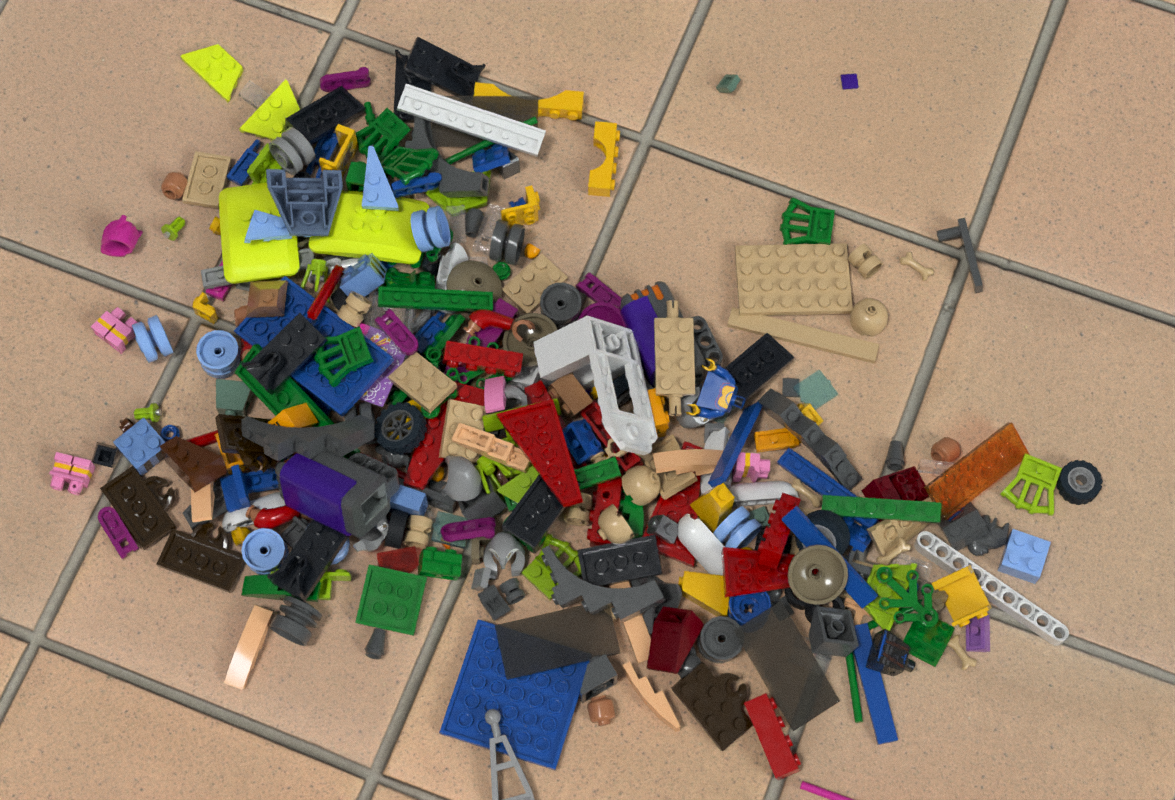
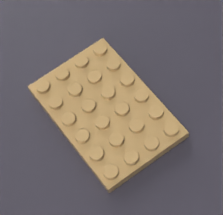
M847 243L830 245L735 246L739 316L851 314L853 306L849 263L847 260Z

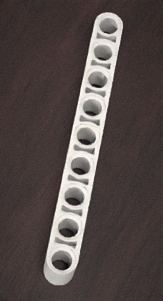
M923 531L918 535L914 547L920 554L949 574L960 570L954 567L953 562H959L962 568L971 565L974 573L978 576V581L988 601L1054 646L1061 645L1068 638L1069 630L1064 624L928 531ZM921 539L927 540L928 543H929V545H928V546L922 545V544L920 543V540H921ZM936 551H943L945 557L938 556ZM986 585H992L995 591H989ZM1003 596H1008L1012 603H1006L1003 600ZM1020 608L1027 609L1028 615L1022 614ZM1037 619L1043 620L1045 627L1039 626ZM1054 631L1060 632L1062 638L1055 637Z

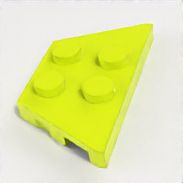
M219 44L180 56L181 60L227 103L230 101V95L237 86V80L243 72V67Z
M286 79L239 128L240 132L256 135V137L268 138L271 141L276 137H281V134L285 131V118L300 110Z

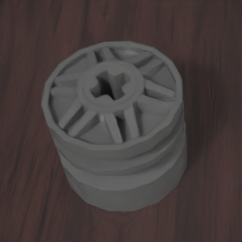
M285 596L283 602L286 605H280L279 607L285 616L276 614L269 628L295 644L306 646L312 636V633L306 626L316 628L317 623L314 620L320 621L322 614L307 602L304 603L299 599Z

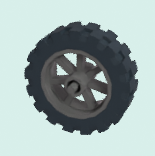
M407 402L389 405L388 409L382 410L380 417L378 416L376 419L377 423L374 424V436L377 442L393 455H396V453L405 455L406 452H412V449L420 446L419 443L424 440V434L427 433V427L425 426L427 422L423 414L414 405L411 406ZM407 418H411V421L405 423Z

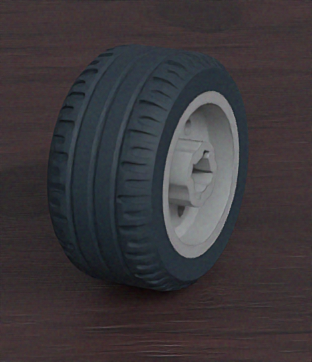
M816 510L807 515L808 519L842 555L850 542V532L847 524L842 520L843 518L829 510ZM795 535V542L800 551L806 546Z

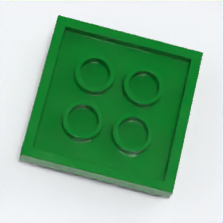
M368 565L355 623L414 636L427 577Z

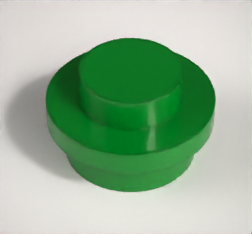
M498 262L492 268L500 280H505L510 276L511 269L504 262Z

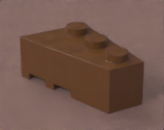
M177 436L159 446L165 462L194 492H197L228 472L221 455Z

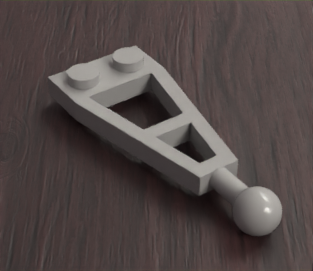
M489 709L485 713V721L491 725L494 737L489 739L492 800H499L497 771L512 767L515 768L526 793L503 800H535L533 791L507 736L501 735L499 727L500 712L496 709ZM503 742L511 761L497 764L496 744Z

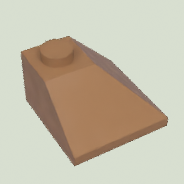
M287 280L250 282L247 318L284 316Z

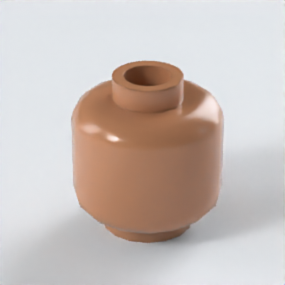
M170 172L166 175L161 185L163 194L172 200L180 199L184 194L188 180L180 172Z
M950 437L942 438L933 444L931 448L933 461L944 466L956 460L960 455L958 442Z
M606 695L591 698V702L587 704L590 721L598 723V726L610 724V720L616 716L613 701L607 698Z

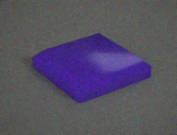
M856 73L841 75L843 90L859 88Z

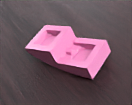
M504 376L485 379L484 402L486 413L505 410L506 396L504 390L506 381Z

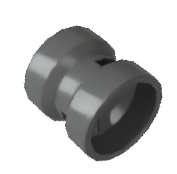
M517 578L509 579L500 585L502 593L506 595L508 605L515 604L526 596L525 592L520 589Z

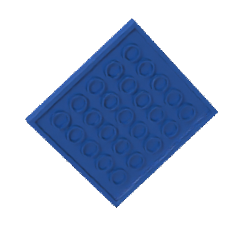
M478 619L439 734L490 750L489 739L494 737L491 725L485 721V713L489 709H496L501 715L499 721L501 735L507 736L517 759L556 771L580 696L587 664L590 663L589 660L592 658V654ZM503 742L496 744V752L509 756Z

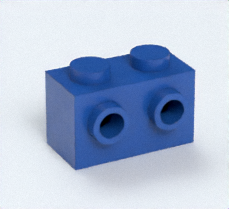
M586 419L571 422L562 429L566 445L578 465L592 462L590 459L594 455L604 452L600 441L594 435Z

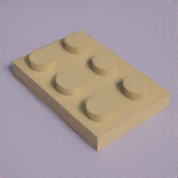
M195 151L188 183L182 198L183 203L219 209V193L225 189L232 158Z
M541 253L502 288V293L524 314H528L540 306V297L549 285L565 283L568 277Z
M417 352L407 358L388 376L395 386L429 413L457 388V384Z
M448 400L439 458L445 459L449 455L462 456L476 464L479 454L453 442L451 439L459 423L483 431L482 416L486 415L485 406Z
M672 434L653 445L651 453L682 449ZM653 458L649 462L643 459L645 465L656 472ZM675 470L657 473L660 480L659 492L664 500L698 481L694 472L676 475Z

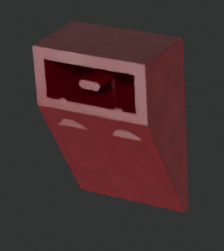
M915 466L873 479L861 490L865 498L923 501L932 496Z
M662 607L653 624L646 667L648 670L678 673L704 626V623L692 610Z

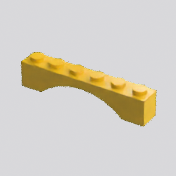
M475 82L474 107L497 114L511 113L517 116L531 115L533 117L545 116L552 119L582 120L584 92L565 90L550 98L526 100L508 95L494 84Z

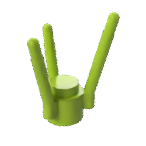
M312 259L311 264H307V271L300 286L303 290L310 272H312L311 275L316 276L315 292H318L320 277L324 276V283L328 278L327 261Z
M482 456L477 460L475 468L481 476L486 493L489 494L490 490L484 474L489 475L497 488H500L501 485L493 474L496 470L495 465L509 476L512 473L501 463Z

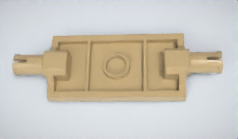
M672 300L666 301L667 318H654L656 396H667V399H669V416H674L675 409L676 416H681V399L683 396L695 395L693 318H680L678 314L679 301L674 300L672 308Z

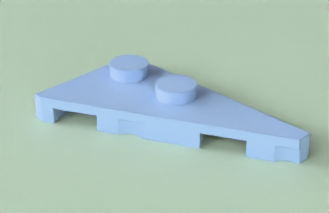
M369 146L362 209L399 211L398 204L373 146Z
M254 210L244 243H251V240L263 239V242L273 239H292V236L289 235L281 217Z

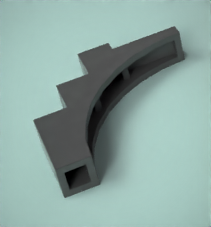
M414 116L412 141H406L405 147L411 149L434 148L438 151L432 135L431 121ZM440 152L437 159L433 161V166L429 170H425V173L422 175L426 177L432 172L441 174L442 179L439 182V192L447 198L488 196L490 178L482 172H468L455 168L444 160Z
M771 388L757 401L769 416L800 440L843 487L850 491L862 479L846 458L847 455L839 444L827 437L816 422L804 416L793 401Z
M362 415L332 425L307 428L271 425L248 416L241 419L242 436L264 447V454L277 461L294 452L311 459L324 450L342 457L374 439V421Z
M550 546L542 549L544 553L541 556L546 567L550 566L552 570L550 576L554 584L558 583V585L552 588L554 592L551 595L556 606L560 605L563 609L584 599L581 603L586 612L589 611L592 615H595L614 606L611 610L615 618H620L622 622H625L666 601L655 580L630 588H606L593 585L579 579L568 571Z

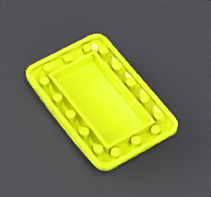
M267 182L225 188L219 193L223 269L228 283L236 284L292 276L300 270L297 236H292V239H273L263 242V239L251 240V243H244L254 210L281 217L267 188Z
M342 190L329 235L311 236L309 238V248L314 253L360 258L365 254L368 256L373 253L379 261L415 264L420 260L422 252L417 247L412 234L411 214L419 210L427 212L429 205L424 201L397 197L395 199L399 211L362 209L363 192Z

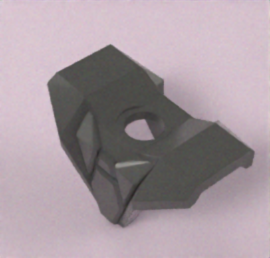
M656 576L631 581L632 586L636 587L655 580L666 601L645 611L643 614L649 634H652L654 621L662 607L678 608L682 597V591L678 584L666 583Z

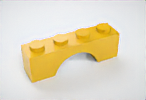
M595 121L593 146L600 149L606 159L601 166L590 170L588 195L610 197L611 190L615 189V179H612V174H616L617 163H614V157L618 158L619 147L615 145L616 141L620 140V130H617V123Z

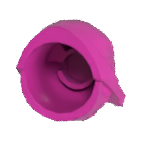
M122 215L119 220H114L105 227L100 251L108 256L124 257L126 254L133 252L138 238L143 232L136 229V226L127 221L125 215Z

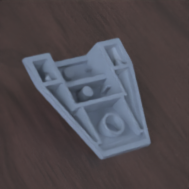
M266 169L267 188L289 235L328 236L343 187L341 170H323L321 178H286L285 170Z

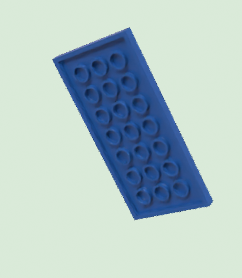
M284 276L280 280H287L288 282L284 316L246 317L234 332L250 346L259 344L264 348L299 313L324 337L338 336L354 329V327L343 321L325 305L317 319H309L307 311L315 298ZM366 336L364 337L373 362L357 368V371H350L341 379L338 386L332 387L329 384V380L319 373V364L314 359L316 352L291 378L343 418L394 361L391 355ZM339 344L326 345L324 346V351L333 348ZM343 353L328 358L326 363L342 357ZM346 364L332 369L331 372L335 375Z

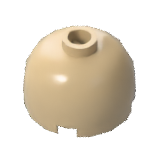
M864 298L858 301L850 314V324L853 330L862 336L870 335V337H874L880 334L885 329L888 321V312L885 305L873 298Z
M641 465L626 471V474L622 476V486L625 494L633 498L632 502L634 504L644 506L658 496L660 480L654 470Z
M611 504L601 512L598 518L600 527L598 533L603 540L608 539L613 544H623L635 537L624 517L617 513L618 509L614 504Z

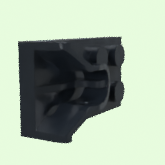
M417 37L403 70L468 102L475 94V82L478 81L480 73L486 65L484 63L482 65H472Z
M395 50L394 114L404 123H414L413 115L397 110L405 84L430 92L432 84L403 70L409 55H402L399 50Z
M340 86L285 118V130L289 127L295 128L313 146L320 139L335 131L338 124L345 125L365 113V107L344 87Z
M299 313L251 361L242 362L241 365L268 393L273 395L328 340Z
M766 333L726 366L725 369L735 379V386L738 387L736 395L746 398V402L793 362L795 357L770 334Z
M538 475L505 520L502 529L505 533L510 532L531 546L536 553L538 551L537 546L565 507L561 505L541 476Z
M312 520L279 570L272 574L269 573L268 579L273 585L305 603L349 536Z
M655 534L630 539L623 544L609 543L577 550L582 579L593 585L602 587L663 574Z

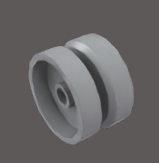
M289 127L281 134V137H276L269 143V149L274 159L291 175H296L303 169V165H308L315 159V152L308 140L293 127Z

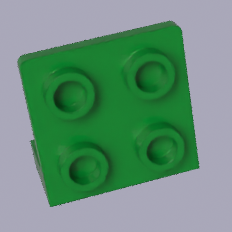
M939 619L937 624L930 628L922 626L920 622H912L901 645L909 648V654L936 667L955 628Z

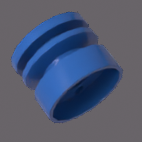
M766 591L732 596L729 600L727 616L735 620L743 632H756L764 626L768 619L771 608L770 597ZM745 609H747V610H748V609H752L751 613H750V612H747V613L744 612Z

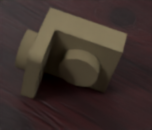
M483 536L472 539V564H480V558H484V546L480 545H487L492 538L488 539Z
M944 590L932 594V608L936 611L943 609L948 598ZM923 597V600H922V602H921V605H922L923 607H924V597ZM930 615L925 616L927 621L932 620V617Z

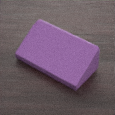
M987 615L980 619H977L975 616L969 619L971 623L966 625V651L990 652V616Z

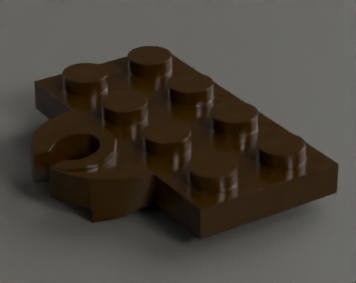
M218 414L215 420L222 453L239 454L246 467L254 472L260 469V464L257 460L262 463L263 467L261 470L263 473L277 464V460L264 454V447L242 436L241 419L245 418L244 416ZM253 418L264 423H268L271 420L263 418Z
M132 466L100 489L145 550L171 532L172 529L177 528L166 513L174 503L175 493L171 487L165 495H159V489L167 487L169 482L158 476H151L143 480Z
M207 523L198 525L191 535L172 529L156 565L230 593L244 559L242 554L228 549L229 538L221 526L218 528V536L214 539L209 538L208 534L214 529V524Z
M700 662L673 685L671 689L720 751H724L753 725L741 711V707L744 705L747 697L745 683L740 684L738 690L733 693L730 689V684L733 681H738L739 676L731 673H719L714 676L706 665Z

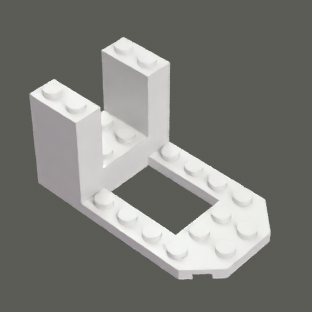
M585 316L533 342L540 378L554 381L573 372L584 390H591L592 387L596 388L598 404L602 414V423L619 449L640 455H646L651 452V445L656 442L658 436L638 346L631 329L591 316ZM624 373L629 384V394L632 398L634 414L618 409L612 379Z

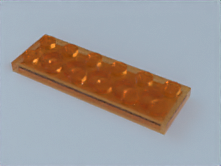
M1008 422L924 488L932 502L942 503L941 518L942 520H947L1018 465L1025 453L1030 454L1013 423Z

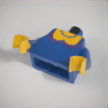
M706 358V360L710 361V366L705 367L702 365L703 369L708 370L697 403L687 405L693 407V412H686V414L713 419L721 417L725 413H730L732 406L742 409L746 398L736 395L738 387L735 386V379L728 370L715 364L713 360Z

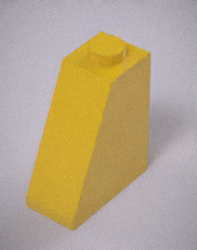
M722 483L703 493L690 506L707 528L714 533L717 527L731 514L735 497L726 485Z
M684 571L683 577H679L678 582L682 589V596L717 617H727L729 597H724L723 576Z

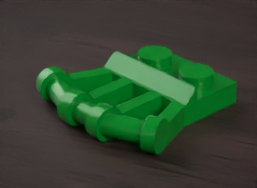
M386 108L369 126L356 132L359 152L366 155L367 158L368 147L372 146L382 136L373 146L381 162L393 151L395 146L400 145L399 142L411 129L391 110ZM384 148L382 154L378 155V153Z
M398 146L380 163L385 174L391 175L392 178L397 177L404 185L410 183L409 181L416 177H421L425 170H429L433 166L432 163L437 159L439 152L434 148L411 149Z
M791 198L787 209L781 215L783 221L780 224L779 230L782 232L784 239L783 245L803 243L830 245L835 210L811 207L796 198ZM795 208H799L810 215L793 213ZM790 221L808 222V227L792 225ZM789 232L802 233L807 235L791 238Z
M391 267L386 272L382 286L435 289L434 274L429 272L416 274V270L412 273L398 272L395 267Z
M360 326L338 336L325 337L328 341L316 351L314 357L315 362L319 364V373L329 380V384L332 387L338 386L341 379L350 371H357V368L373 362ZM339 344L333 348L324 351V346L326 345ZM343 353L342 357L326 363L328 358ZM346 364L335 375L331 372L332 369Z

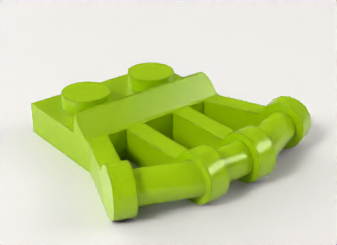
M1025 453L1016 477L1000 495L1002 497L1005 496L1015 505V508L1019 510L1021 508L1025 509L1029 514L1043 513L1053 516L1054 488L1062 468ZM1019 480L1025 482L1018 498L1010 490ZM1030 484L1037 486L1031 504L1024 501ZM1043 489L1047 490V506H1037Z
M548 533L542 549L549 545L558 547L559 549L555 552L558 558L564 552L569 556L563 564L566 569L575 562L578 571L572 574L578 578L582 577L578 551H574L570 547L571 544L567 541L564 542L553 538V535ZM541 549L540 554L521 573L546 598L551 600V595L554 594L552 588L558 585V583L554 584L550 576L552 570L550 566L546 567L541 556L544 553Z

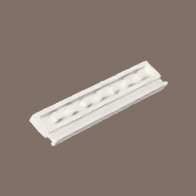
M405 84L397 106L398 111L535 157L538 156L546 133L543 129L409 84Z

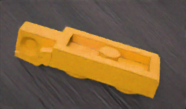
M786 428L759 431L753 434L756 453L795 448L799 446V443H802Z

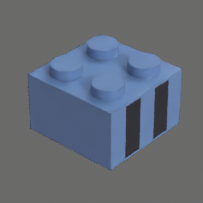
M373 253L368 256L366 254L358 259L357 264L354 266L350 265L343 271L340 288L347 296L351 291H354L365 297L384 283L387 269Z
M142 418L113 441L119 452L141 477L164 459L159 446L164 444L165 441L145 418Z

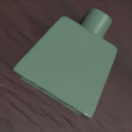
M216 379V409L218 413L245 417L254 395L251 389L243 381Z

